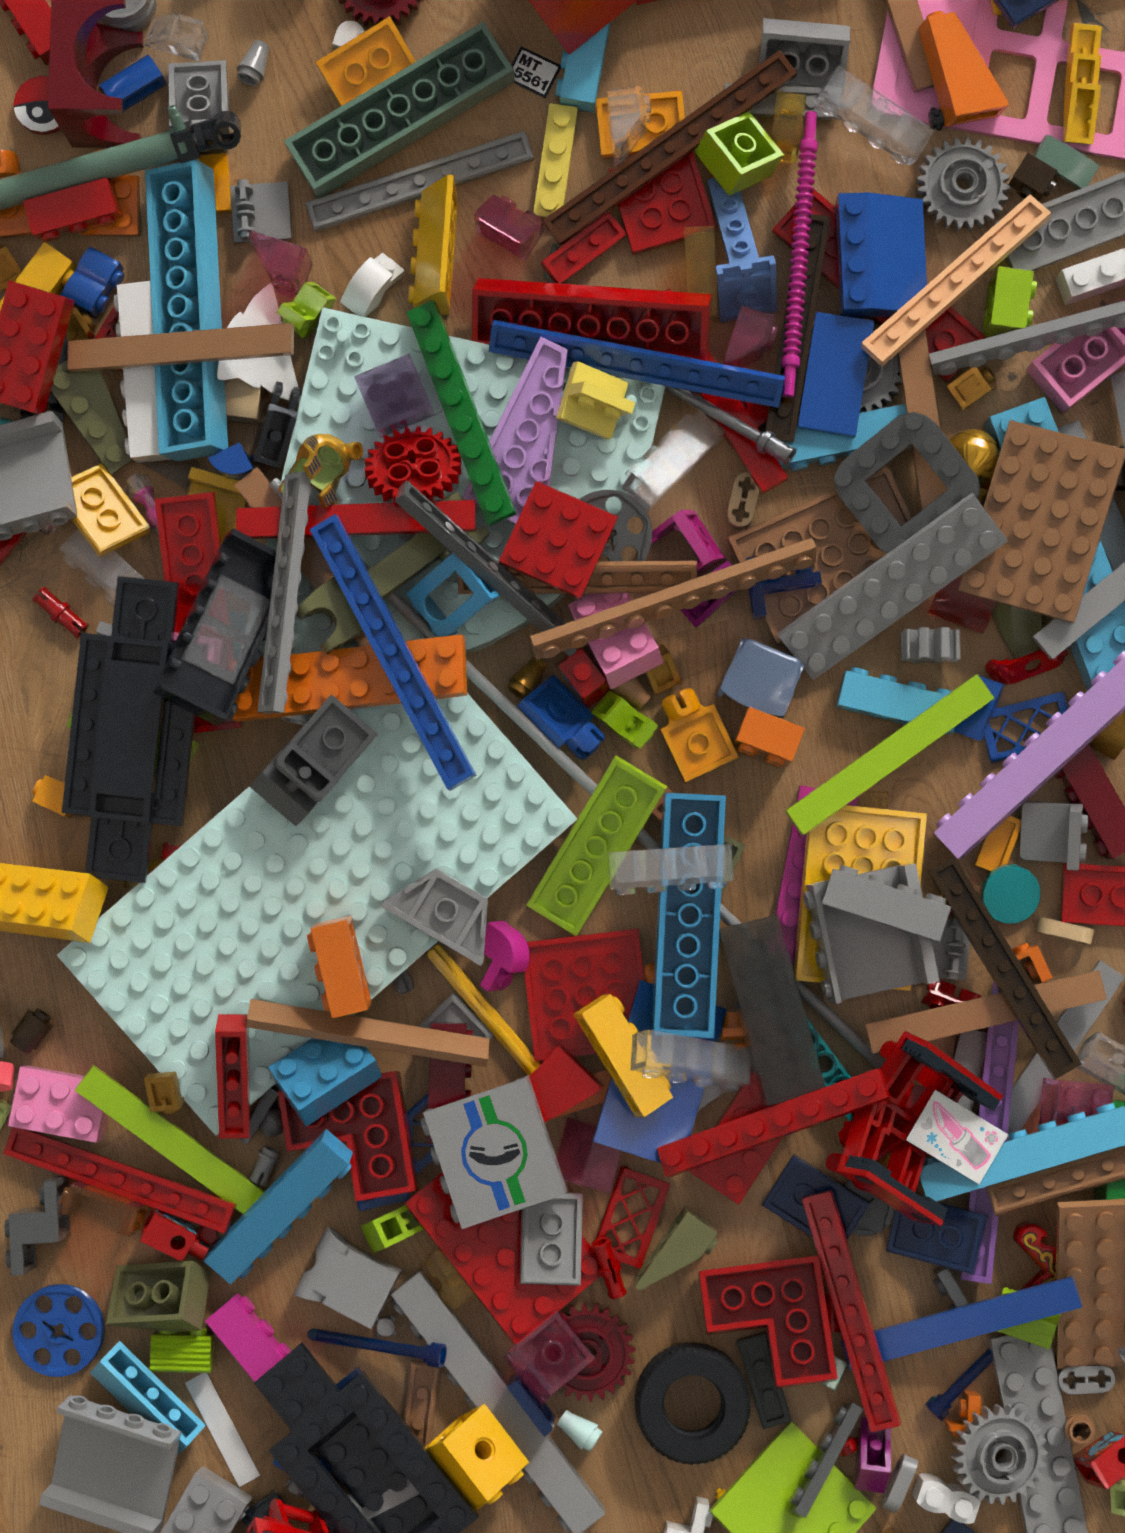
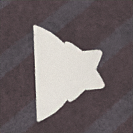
M268 284L257 293L248 304L244 314L239 312L235 315L227 328L282 324L281 316L276 313L279 308L273 284ZM290 355L218 362L217 378L219 380L240 378L255 388L259 389L260 386H263L271 393L276 381L283 383V392L280 398L289 400L291 390L294 387H298Z

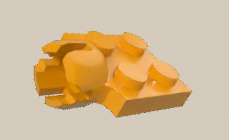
M691 688L678 691L684 706L682 709L674 694L662 701L663 709L668 717V724L661 728L660 731L684 782L739 757L715 705L702 706L695 691Z

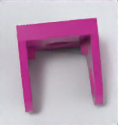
M680 510L652 531L651 544L673 530L676 532L681 530L699 558L696 560L697 577L726 558L695 510Z

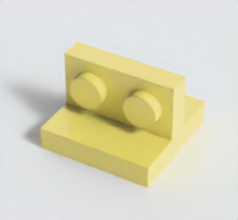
M579 361L573 362L556 419L604 439H612L617 420L620 416L632 414L635 402L624 398L628 382Z

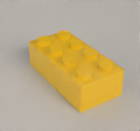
M0 863V931L90 943L109 887L89 873Z

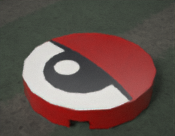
M47 76L30 78L21 84L15 93L13 103L15 115L21 124L34 134L48 135L60 130L59 125L48 109L49 77Z

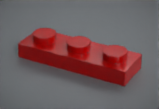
M607 212L545 258L540 265L554 283L563 284L625 238L627 233L613 215Z

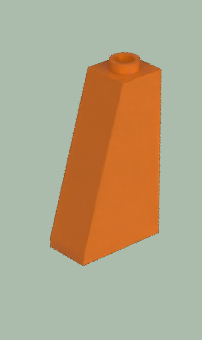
M935 11L928 14L918 28L940 109L943 113L945 126L999 117L1009 106L1008 100L956 13Z

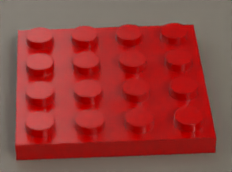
M639 928L527 942L529 964L527 970L524 971L535 1061L545 1060L560 1044L573 1056L597 1054L573 1014L602 995L611 994L612 997H617L624 1007L623 1015L628 1021L639 980L645 981Z

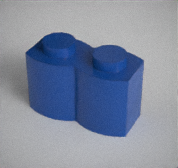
M90 246L80 259L75 272L67 281L61 296L75 300L74 307L87 312L88 315L95 318L99 312L103 313L107 309L110 302L109 293L113 288H117L118 284L122 283L124 268L119 261Z

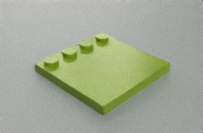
M789 1421L708 1511L729 1533H856L877 1508L859 1490L855 1489L851 1481L833 1465L806 1518H799L790 1513L789 1510L792 1504L789 1503L791 1495L798 1486L802 1487L807 1478L804 1476V1471L812 1459L816 1461L820 1450L792 1421Z

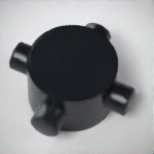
M932 107L930 112H928L931 129L936 128L937 131H941L944 126L943 113L941 109L936 110L935 107Z

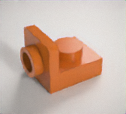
M1028 942L1012 948L1018 960L1026 957L1028 962L1024 963V966L1031 979L1036 978L1037 982L1043 983L1053 978L1038 945L1029 946Z
M964 1390V1399H959V1417H963V1421L973 1422L972 1412L980 1416L981 1396L977 1391ZM945 1420V1427L948 1431L953 1432V1436L960 1437L956 1431L966 1430L963 1421Z

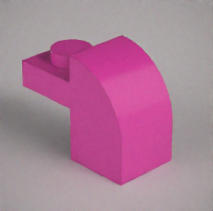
M506 921L488 922L486 925L484 954L492 959V962L480 986L488 992L505 990L513 980V973L527 970L529 948L523 935Z

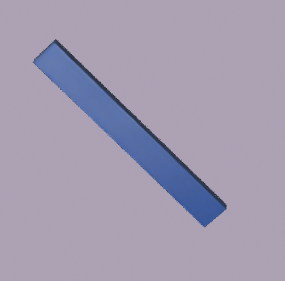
M1070 1276L877 1329L874 1332L884 1362L1079 1309L1083 1305L1074 1278ZM842 1339V1340H841V1345H842V1348H843V1351H844V1354H845L847 1363L849 1364V1365H848V1366H849V1369H850V1371H851V1370H852V1367H851V1364H850V1361H849V1357H848L847 1350H846V1347H845V1344H844V1340Z

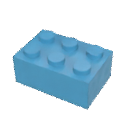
M314 1038L268 1067L276 1085L306 1127L382 1077L378 1064L367 1047Z

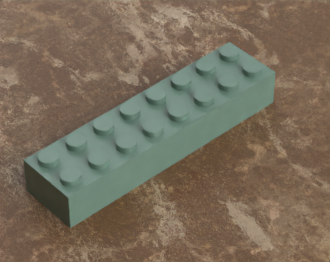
M483 21L284 140V143L292 160L316 199L511 85L515 82L514 69Z

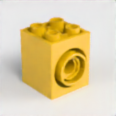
M485 1403L461 1414L425 1447L476 1510L483 1507L486 1503L491 1505L503 1495L501 1489L507 1483L512 1485L524 1475L522 1469L529 1463Z

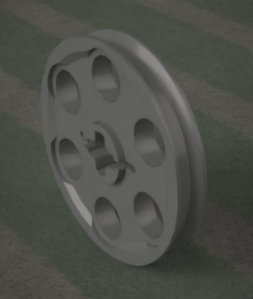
M599 490L579 499L608 512L606 501L610 497L618 498L621 502V509L618 513L613 514L618 516L617 523L613 529L615 535L611 536L610 543L607 542L602 555L606 556L608 561H623L621 551L626 546H632L637 552L635 561L645 560L652 543V526L646 510L635 498L617 490ZM632 517H638L643 522V528L638 534L631 533L627 528V523Z

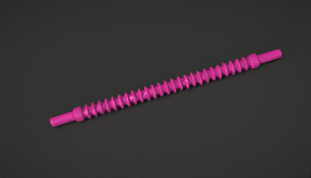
M807 111L805 113L804 137L800 141L799 151L801 152L799 159L802 161L798 163L799 168H801L797 172L800 176L797 179V183L800 185L796 187V190L799 193L795 196L798 200L795 203V207L798 209L794 211V215L797 217L793 220L796 224L793 227V231L796 234L792 235V239L795 242L791 244L795 250L791 251V255L794 258L790 260L793 266L790 267L789 271L793 274L789 275V280L792 282L788 284L791 290L787 293L790 297L787 300V304L790 307L786 308V312L789 315L785 317L789 323L785 324V328L788 331L784 333L787 339L783 342L786 346L783 349V353L786 355L782 357L781 363L785 376L782 396L786 398L794 397L796 369L800 366V357L797 355L801 353V350L798 349L801 346V341L798 339L802 337V333L799 330L803 328L800 322L804 319L800 314L804 313V309L801 306L805 304L802 298L806 294L802 290L806 288L803 282L807 280L804 273L808 270L804 266L808 264V260L805 257L809 255L806 249L810 246L806 241L810 240V236L807 234L811 231L808 225L812 222L808 218L812 216V212L809 209L813 207V204L810 202L813 200V195L810 193L814 191L811 185L815 182L812 178L815 176V171L812 169L816 167L813 161L817 158L814 153L817 152L818 142L815 140L817 113L814 111Z

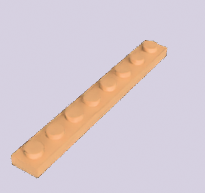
M1031 194L1027 196L861 343V348L883 367L1050 219L1051 212Z

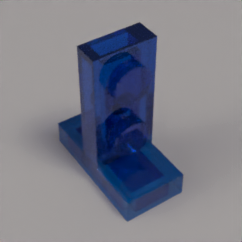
M748 557L745 559V561L755 557ZM812 568L795 570V575H782L774 580L767 579L756 583L748 589L753 620L764 619L767 615L764 595L819 587L822 583L821 572H813Z

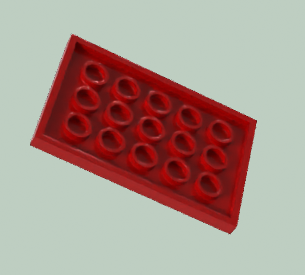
M443 1171L403 1203L515 1347L519 1346L600 1277L597 1270L599 1263L595 1251L582 1235L580 1286L519 1284L521 1209L462 1229L460 1222L455 1223L451 1215L450 1206L454 1205L450 1193L445 1194L441 1185L440 1177L444 1176Z

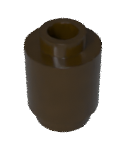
M38 1008L35 1011L28 1010L13 1030V1037L10 1039L11 1044L26 1054H30L33 1049L36 1050L53 1027L49 1022L51 1017Z

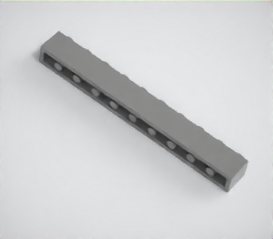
M418 1270L394 1289L391 1293L393 1297L391 1301L392 1306L401 1316L405 1313L412 1323L409 1327L419 1340L424 1338L430 1345L427 1349L429 1354L438 1364L441 1361L449 1370L446 1375L456 1388L458 1386L463 1388L467 1394L464 1398L471 1409L485 1403L529 1461L522 1469L524 1478L530 1484L536 1483L541 1490L538 1493L541 1500L548 1508L553 1506L560 1515L557 1519L567 1533L571 1530L573 1533H582L604 1516V1505L548 1434L544 1437L508 1390L507 1379L423 1270Z

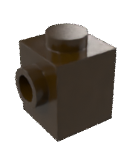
M1028 152L1008 185L1015 189L1021 198L1025 199L1031 194L1039 201L1042 195L1048 197L1057 184L1053 177L1058 170Z

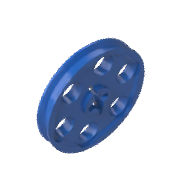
M67 1284L49 1285L30 1295L19 1307L13 1323V1341L20 1358L34 1371L51 1377L68 1376L88 1365L99 1352L105 1332L104 1318L96 1301L82 1289ZM40 1296H47L52 1300V1308L49 1312H42L37 1307V1300ZM71 1296L78 1297L82 1302V1308L77 1313H73L67 1308L66 1302ZM29 1321L35 1324L37 1332L33 1338H27L22 1334L21 1327L24 1322ZM84 1323H92L95 1326L96 1336L93 1339H86L82 1336L81 1326ZM63 1324L62 1331L66 1334L55 1337V1330L52 1328V1325ZM39 1348H45L50 1352L51 1360L48 1364H40L36 1360L35 1354ZM68 1349L78 1350L81 1355L79 1364L71 1365L66 1361L65 1353Z

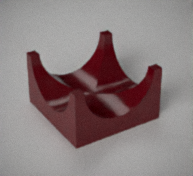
M51 0L48 109L72 148H110L141 139L140 133L123 130L105 116L106 114H122L123 101L121 98L110 97L97 92L101 73L114 57L127 50L144 47L143 32L124 31L97 23L107 13L126 8V0Z

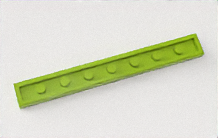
M974 675L785 810V813L800 834L805 835L994 699V696L979 675Z
M95 1065L90 1068L76 1086L74 1091L220 1198L236 1203L235 1209L242 1214L265 1192V1190L159 1112H151L148 1104Z

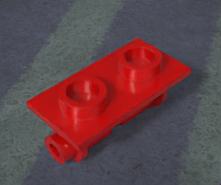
M939 979L940 982L927 985L926 990L928 992L921 1000V1003L933 1009L981 998L982 995L962 988L959 997L954 996L956 986Z

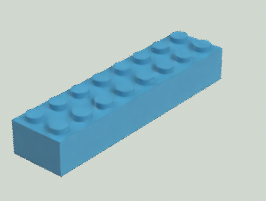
M663 793L651 1033L653 1035L714 1038L726 796Z

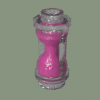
M136 473L125 481L127 485L123 490L134 502L145 506V520L150 526V532L155 533L159 537L155 501L153 498L154 487L150 481L151 478L148 474L141 475Z

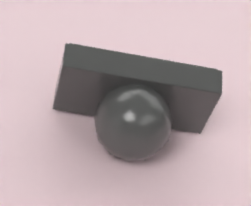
M272 1086L266 1091L250 1116V1138H239V1140L248 1144L258 1128L263 1135L268 1137L281 1135L284 1131L281 1111L277 1108H271L278 1097V1091L281 1090Z

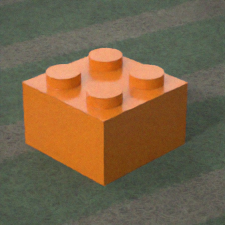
M749 706L744 713L733 745L737 746V752L753 758L754 755L758 754L766 758L765 763L781 768L784 765L788 766L793 761L805 728Z

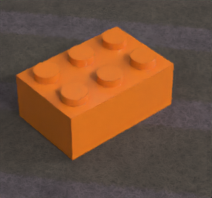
M351 915L316 923L310 928L311 932L307 934L310 951L317 954L318 961L317 964H314L317 981H323L325 991L324 994H321L325 1012L330 1011L331 1017L336 1018L368 1010L372 1000Z

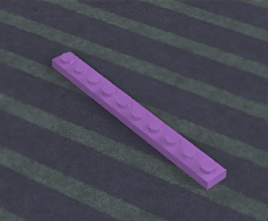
M993 981L992 995L1001 993ZM1018 1020L988 1027L983 1081L1001 1093L1003 1097L995 1111L980 1104L979 1117L1005 1133H1008L1019 1030ZM983 1187L970 1191L969 1210L988 1215L976 1272L974 1275L962 1272L961 1280L991 1284L999 1216H995L987 1188Z

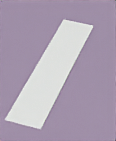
M202 1373L185 1382L238 1486L241 1487L259 1477L260 1474L208 1374Z

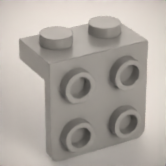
M1033 801L1023 803L1020 857L1023 860L1067 863V870L1079 871L1080 862H1086L1087 844H1081V832L1087 833L1088 815H1082L1083 804Z

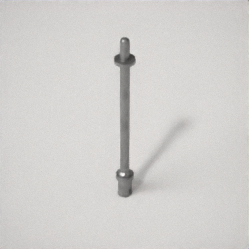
M665 386L666 391L755 442L758 452L762 454L767 453L785 465L793 460L796 448L777 439L775 433L771 431L761 433L689 390Z

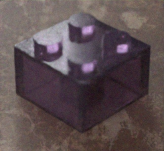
M410 354L354 376L380 438L384 434H392L394 430L399 431L435 415Z

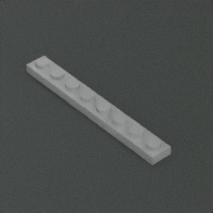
M1125 301L930 353L929 357L933 375H950L956 372L957 369L967 366L975 368L993 359H1009L1019 352L1039 351L1045 345L1053 343L1065 344L1072 341L1075 337L1082 335L1095 336L1108 328H1124Z
M303 471L285 474L257 711L266 714L284 713V706L288 699L286 692L287 680L291 671V646L295 638L293 629L295 616L298 611L297 594L301 583V560L305 551L303 542L305 527L308 523V499L312 491L311 480Z

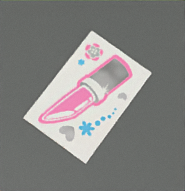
M935 1090L906 1140L980 1184L1008 1134Z

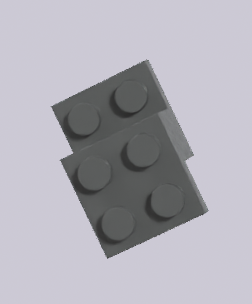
M55 1176L43 1181L44 1186L40 1187L39 1199L40 1204L45 1207L21 1208L8 1214L9 1219L5 1220L4 1231L6 1238L10 1239V1250L6 1251V1266L11 1268V1276L24 1275L36 1268L35 1243L59 1242L71 1235L68 1177Z

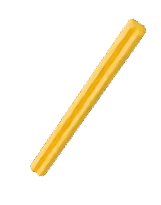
M439 944L435 945L428 951L427 957L525 1073L530 1076L541 1063L535 1061L532 1052L443 947Z

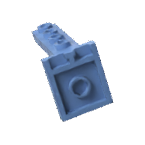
M715 178L707 179L708 191L728 264L715 266L717 306L720 322L777 312L774 255L759 258L741 192L739 191L729 196Z

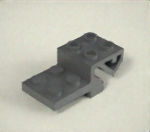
M331 694L249 787L294 826H297L311 812L317 802H320L329 793L341 776L378 734Z

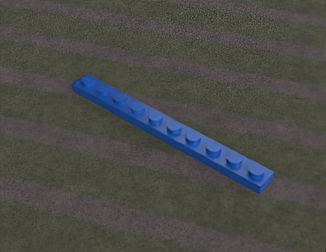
M494 320L492 323L488 352L529 360L540 337H543L568 350L566 367L571 368L573 362L579 361L616 377L779 408L785 376L497 320Z
M336 514L332 515L311 528L310 531L447 790L451 791L477 775L342 521Z

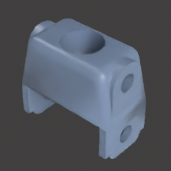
M742 637L716 697L721 699L723 693H725L728 697L745 707L750 706L783 719L805 664L793 656L753 639Z

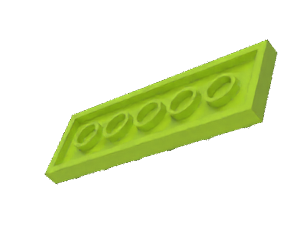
M616 755L526 906L577 936L667 786Z

